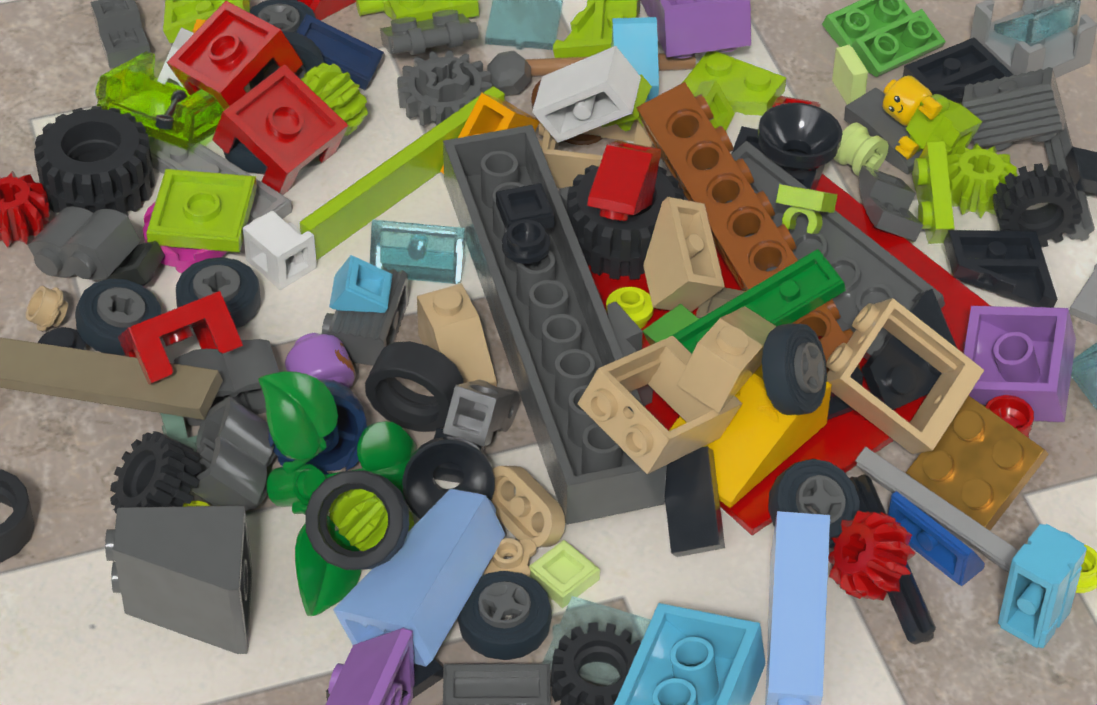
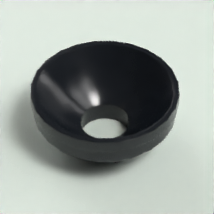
M786 103L772 107L763 114L758 125V142L762 151L772 161L777 163L779 167L788 172L798 170L811 171L830 162L838 153L843 135L841 125L832 114L822 108L805 103ZM799 149L806 152L808 155L793 154L786 152V150Z
M440 437L421 445L411 455L405 466L402 485L405 501L413 514L421 519L449 490L440 487L433 478L434 470L445 462L457 464L464 474L462 482L451 489L483 494L492 501L495 490L493 469L486 455L476 445L457 437Z

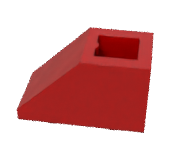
M618 140L607 144L588 197L587 206L600 208L599 215L602 217L626 221L628 220V215H636L652 205L662 149Z

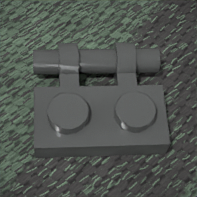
M442 10L433 13V19L416 21L414 17H404L392 20L390 27L380 28L382 45L390 54L409 52L411 55L425 53V48L447 45L449 48L463 46V41L479 39V30L476 22H471L463 14H458L457 10Z

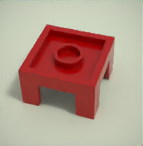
M225 1L166 62L191 97L203 102L206 99L203 93L204 90L213 95L224 110L246 94L243 88L272 58L279 68L285 64L293 73L303 65V62L281 29L228 1Z
M284 64L222 112L212 140L225 153H229L237 138L267 166L261 182L284 195L291 189L300 169L318 155L319 161L323 163L336 153L348 124Z
M221 291L128 327L118 337L125 355L138 359L148 384L157 382L173 373L161 340L164 341L166 347L192 337V328L201 349H217L219 353L224 354L243 346Z

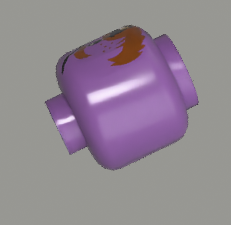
M309 333L300 337L287 354L285 360L287 372H300L315 378L335 380L348 388L353 385L356 377L354 366L342 341L334 335Z

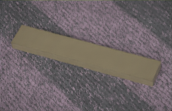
M0 337V388L205 420L223 382L218 370L170 363L173 369V373L170 376L148 384L138 359L134 357Z

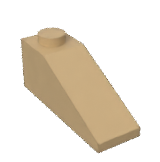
M745 306L721 317L697 343L676 386L717 413H720L762 364L764 343L769 332L776 326Z

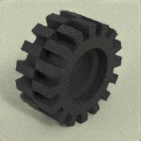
M1042 163L1034 164V171L1027 172V168L1024 166L1018 168L1019 176L1015 177L1012 173H1009L1005 176L1006 184L998 183L996 186L997 194H993L992 200L1000 231H1036L1042 248L1049 246L1047 242L1049 239L1053 238L1056 243L1064 240L1062 232L1071 235L1075 231L1074 224H1080L1081 222L1080 213H1083L1077 189L1073 178L1069 176L1068 171L1064 168L1058 171L1057 165L1049 164L1047 170H1044ZM1038 203H1048L1041 208L1026 210Z
M153 431V434L149 432L143 434L142 441L136 439L131 444L132 453L125 451L121 458L125 461L123 467L117 466L114 475L118 476V481L111 483L110 491L115 494L110 498L111 505L115 506L113 509L117 514V508L182 507L185 502L190 504L194 496L189 494L191 488H197L199 484V479L195 478L194 475L201 472V464L196 462L199 456L193 451L194 449L157 431Z
M598 622L588 623V630L585 634L580 625L571 630V639L564 635L559 640L558 649L555 648L550 678L554 702L561 700L560 705H614L639 649L640 640L631 644L632 633L624 629L621 635L618 636L615 634L616 625L607 623L606 632L598 631ZM602 663L617 670L620 679L617 683L609 686H596L584 681L579 675V670L587 664Z

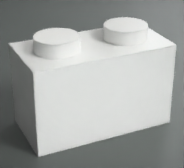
M617 46L611 47L542 76L532 113L557 143L632 114L641 76Z

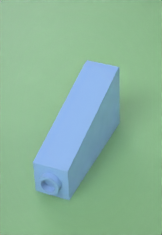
M449 489L407 533L402 548L391 560L373 568L333 609L352 645L404 628L413 631L414 664L426 667L433 660L499 547L501 540L506 535L496 516V508L486 495Z
M777 511L770 560L765 705H821L824 678L830 515Z

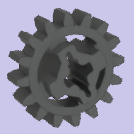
M448 50L445 57H438L432 51L430 52L429 60L426 61L418 56L415 57L414 67L404 65L402 68L403 76L397 78L399 107L406 108V117L409 119L419 115L420 125L425 126L430 121L436 122L437 126L492 87L490 71H483V62L476 61L470 64L469 54L465 53L460 58L454 57L452 50Z

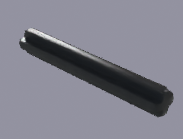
M864 474L858 477H850L849 479L855 485L860 500L859 511L876 512L878 514L882 512L886 514L871 478ZM907 562L906 567L911 574L900 577V592L891 591L887 593L907 640L916 645L921 642L931 641L934 638L933 632L936 626Z

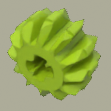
M321 63L319 66L311 68L301 78L318 97L348 124L344 136H348L356 130L368 115V110L365 106L367 99L360 93L358 89L359 84H355L351 80L350 73H342L336 64L328 65Z
M978 143L971 150L959 146L955 154L947 155L952 207L960 206L962 215L969 211L976 212L980 219L986 211L996 215L992 200L993 194H997L996 186L999 182L1006 184L1005 176L1009 173H1012L1015 177L1018 176L1017 167L1010 163V155L997 154L995 146L988 150L982 149Z
M351 489L340 494L333 501L329 509L330 520L339 528V534L345 536L350 541L351 546H356L361 551H365L376 546L384 537L388 526V513L383 502L374 493L364 489ZM409 511V530H408V532H409V531L413 528V526L415 525V524H414V521H413V520H414L413 515H412V513H411L410 511Z

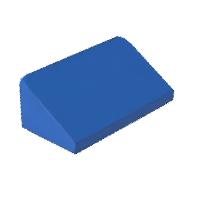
M896 491L891 495L888 515L895 518V521L900 523V526L912 534L908 544L912 549L960 586L965 585L984 569L985 563L971 548Z

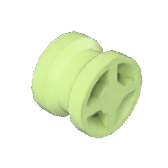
M858 122L846 127L842 132L841 144L834 160L841 165H851L853 173L859 176L862 165L878 170L887 156L888 142L879 136H870L868 129Z

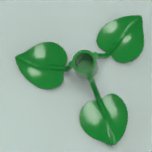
M289 371L263 375L258 380L265 397L269 432L281 454L287 458L294 459V461L284 462L283 467L275 468L269 474L266 485L267 493L270 500L276 506H292L293 514L305 515L312 493L325 479L338 474H323L315 466L306 464L326 449V441L323 437L330 434L336 427L338 418L336 404L325 384L308 374ZM389 421L373 423L364 429L359 438L357 455L362 468L356 470L369 471L387 478L401 491L405 500L402 485L403 473L411 455L417 450V445L401 426ZM327 515V527L332 539L342 548L353 552L360 551L356 546H351L350 541L345 536L339 534V530H335V523ZM306 523L302 526L295 545L297 581L307 616H316L343 600L357 585L361 569L345 570L327 563L313 549L306 533Z

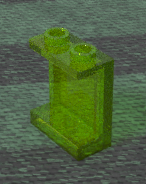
M148 51L100 76L95 90V95L98 99L97 106H102L104 110H108L111 107L120 109L121 114L130 113L135 116L136 122H141L144 125L148 136L186 150L215 133L224 111L217 99L202 89L189 95L184 87L170 82H166L165 85L158 82V78L154 75L155 54ZM177 90L184 91L188 97L176 103L173 128L165 130L156 127V116L165 114L172 103V93Z

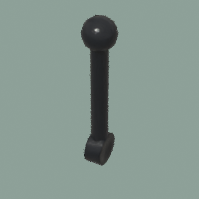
M177 90L172 93V103L165 114L156 116V127L165 130L173 128V116L179 107L185 106L188 102V96L184 91Z

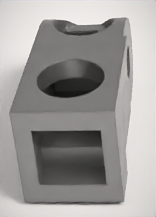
M481 379L455 385L443 433L465 439L483 447L489 445L494 431L501 430L506 432L512 425L518 410L519 392L493 386Z

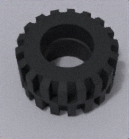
M92 106L88 110H83L82 108L72 110L73 113L69 115L61 114L55 118V123H48L42 129L43 134L38 135L35 141L34 155L39 182L42 183L43 189L47 192L49 208L54 213L60 212L66 207H79L92 213L100 209H112L126 214L128 211L135 212L142 207L141 201L149 199L151 188L154 187L155 182L149 138L144 125L141 122H136L135 116L130 113L121 114L120 109L112 107L104 110L102 106Z
M591 165L585 168V175L578 174L574 178L573 186L569 187L567 194V214L587 265L591 266V272L598 275L607 273L609 278L620 279V276H629L630 280L640 279V274L645 273L643 265L662 201L667 197L684 200L683 189L678 188L679 182L674 176H667V170L659 166L652 205L636 215H628V220L626 221L608 219L599 215L600 208L587 206L588 197L599 166Z

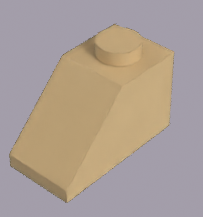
M667 197L662 201L643 265L653 308L672 310L679 304H682L692 312L725 288L705 204L671 197Z
M462 283L418 295V335L423 345L443 353L457 366L464 383L481 379L497 387V380L479 315Z

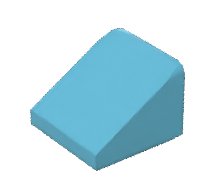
M350 255L335 274L329 307L341 311L384 313L388 309L393 274Z

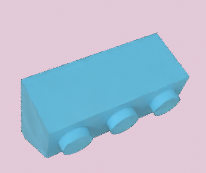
M658 603L614 705H750L766 664L760 623Z

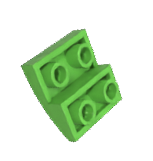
M860 0L828 14L822 23L839 47L846 45L853 47L867 71L875 77L944 46L946 42L923 9L913 13L904 0Z

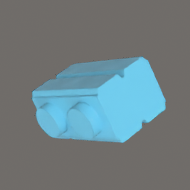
M1039 524L1028 538L1027 544H1024L1012 559L998 620L1000 628L1036 648H1044L1055 634L1056 627L1059 628L1071 612L1082 570L1081 565L1084 562L1087 550L1084 543L1076 540L1069 533L1059 531L1048 524Z

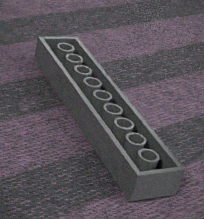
M528 125L444 140V182L555 495L564 512L566 525L664 505L667 465L646 474L578 405L598 368L619 360L624 356L533 126ZM542 183L554 213V227L545 229L550 238V250L547 256L538 262L530 264L517 263L507 258L502 250V238L506 229L496 206V192ZM637 389L630 392L642 404Z

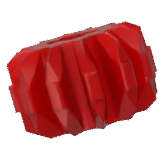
M12 171L7 177L0 178V241H3L7 248L14 241H21L27 245L28 237L37 236L43 230L44 225L49 223L50 208L47 192L43 189L42 183H36L33 180L31 174L18 178Z
M857 511L853 520H842V533L837 537H830L835 547L834 551L828 555V561L833 566L829 577L835 580L841 589L846 590V594L858 599L863 597L865 599L883 601L887 592H900L899 579L902 575L911 574L906 565L907 561L916 554L908 545L912 534L900 526V523L896 522L895 518L882 512L878 514L876 512Z

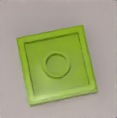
M165 169L146 232L147 242L157 241L159 246L240 252L244 238L243 227L248 223L257 189L256 176Z

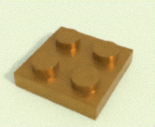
M968 395L934 450L920 453L906 471V474L990 531L1049 454L1041 446Z

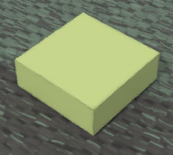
M850 45L836 48L832 77L833 83L848 105L866 93L868 78L867 69Z
M565 540L561 541L529 566L531 570L530 578L536 580L547 592L548 597L562 608L600 580V569Z

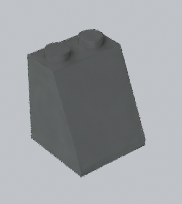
M245 507L117 508L115 529L106 530L105 553L107 561H115L112 563L111 571L113 593H121L125 614L235 654H247L252 562Z

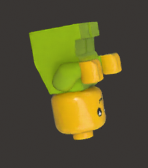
M903 76L897 81L893 79L886 85L883 91L885 94L882 104L883 109L901 125L907 126L906 130L910 134V137L903 136L898 141L900 145L895 147L896 151L907 160L913 157L916 152L923 150L927 142L945 141L947 155L955 154L959 146L968 147L983 122L963 105L953 102L940 94L932 95L931 91L913 76Z

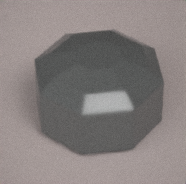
M514 50L498 53L487 65V71L491 73L492 87L494 86L505 93V96L520 94L531 82V66L525 58Z

